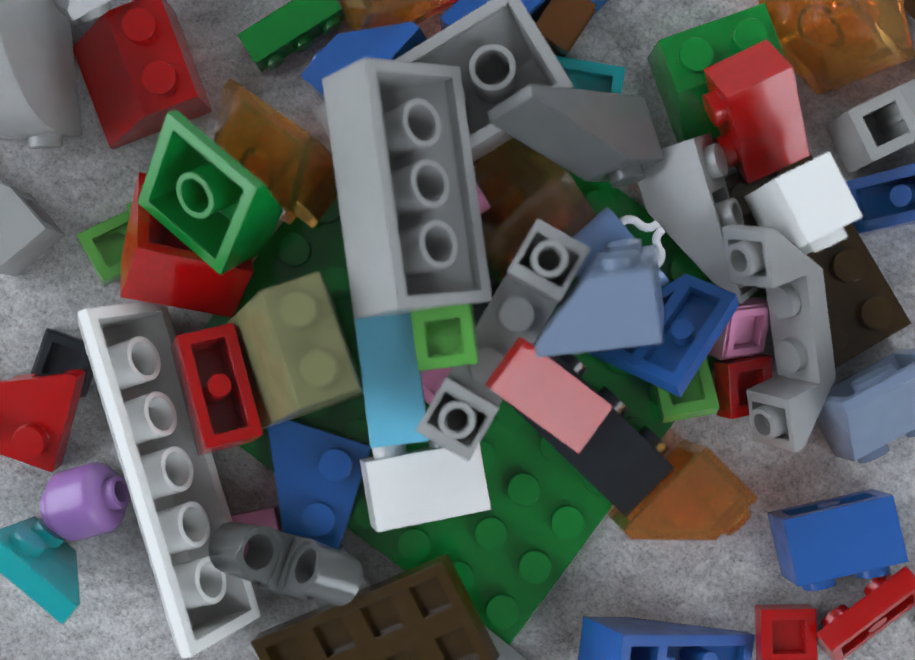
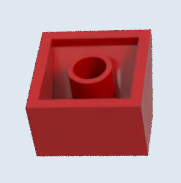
M135 0L113 8L103 14L73 46L75 57L111 149L160 132L167 112L177 110L188 120L213 112L177 15L166 0Z
M139 172L122 253L120 297L232 318L253 273L252 258L222 275L218 274L137 203L147 175L146 173Z

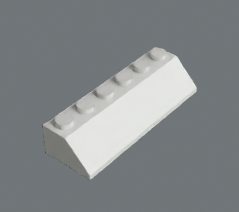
M135 302L86 308L78 311V325L86 353L91 364L101 403L106 414L175 647L182 659L189 658L261 617L251 582L221 572L214 567L209 557V542L214 531L222 524L232 521L212 453L198 456L171 352V346L176 334L168 307L149 302Z

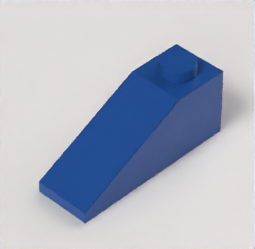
M583 616L578 660H752L755 635L744 631L633 617Z

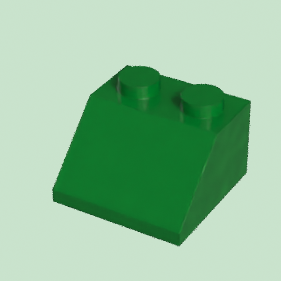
M765 3L662 38L654 46L647 60L677 143L708 133L712 134L713 141L720 136L718 126L716 127L712 123L703 104L702 96L709 93L703 69L766 39L784 57Z
M177 110L167 112L137 203L218 274L222 275L266 250L283 209L264 183Z

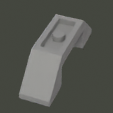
M537 218L507 270L492 301H490L476 326L479 363L452 367L415 430L416 432L469 462L503 399L484 384L519 336L534 345L555 306L562 300L591 248Z
M728 225L722 228L730 283L766 288L778 374L746 389L753 441L797 453L804 449L836 379L823 268L773 227Z

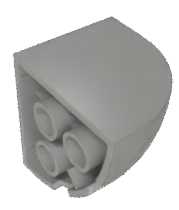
M0 0V139L28 141L29 149L63 147V138L82 136L70 19L58 11L53 0Z

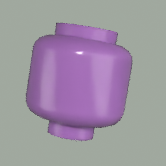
M92 462L61 471L52 476L41 496L40 513L44 523L50 530L65 540L80 541L110 533L119 527L125 516L126 507L129 505L130 494L123 477L117 475L105 463Z

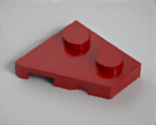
M72 369L63 374L38 376L36 373L18 375L9 380H0V454L51 473L58 469L63 463L86 371Z

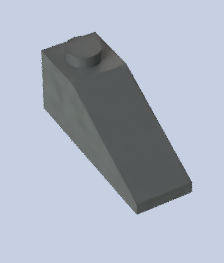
M529 84L487 112L491 124L586 182H611L613 188L629 186L645 178V169L664 160L644 96Z

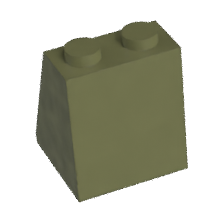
M320 272L260 291L226 323H234L262 430L364 395L362 380L334 298Z

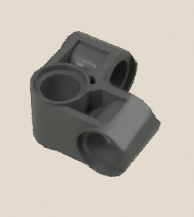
M230 521L218 527L209 542V557L215 568L221 572L258 584V587L292 599L305 602L308 599L336 606H344L356 596L362 583L363 567L359 558L313 539L281 532L271 527ZM248 541V553L244 558V548Z

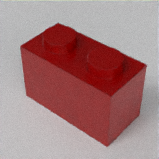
M767 39L703 69L709 93L703 95L702 100L710 120L719 128L720 136L714 139V143L721 145L727 159L728 169L734 166L747 184H750L810 156L793 66Z
M234 323L176 335L171 346V352L198 456L250 443L262 436L263 432Z

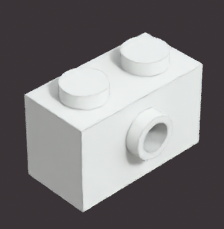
M830 151L773 179L744 197L759 227L775 228L805 254L813 251L814 253L847 238L848 235L843 226L863 217Z
M432 440L428 441V447L407 450L406 444L372 448L373 457L359 459L371 527L377 532L491 510L480 443L469 462Z

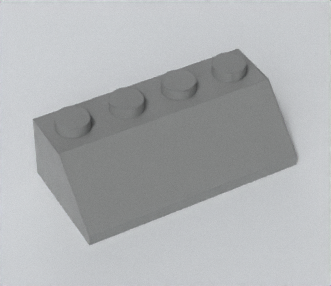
M490 0L395 59L396 61L460 67L473 162L514 138L490 123L488 111L529 84L570 89L574 87L521 0ZM324 103L313 110L330 139L326 105Z
M362 58L323 78V90L354 319L408 314L414 311L492 301L460 67Z

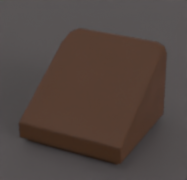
M551 0L536 22V26L554 55L565 57L570 52L596 12L595 3L590 0Z

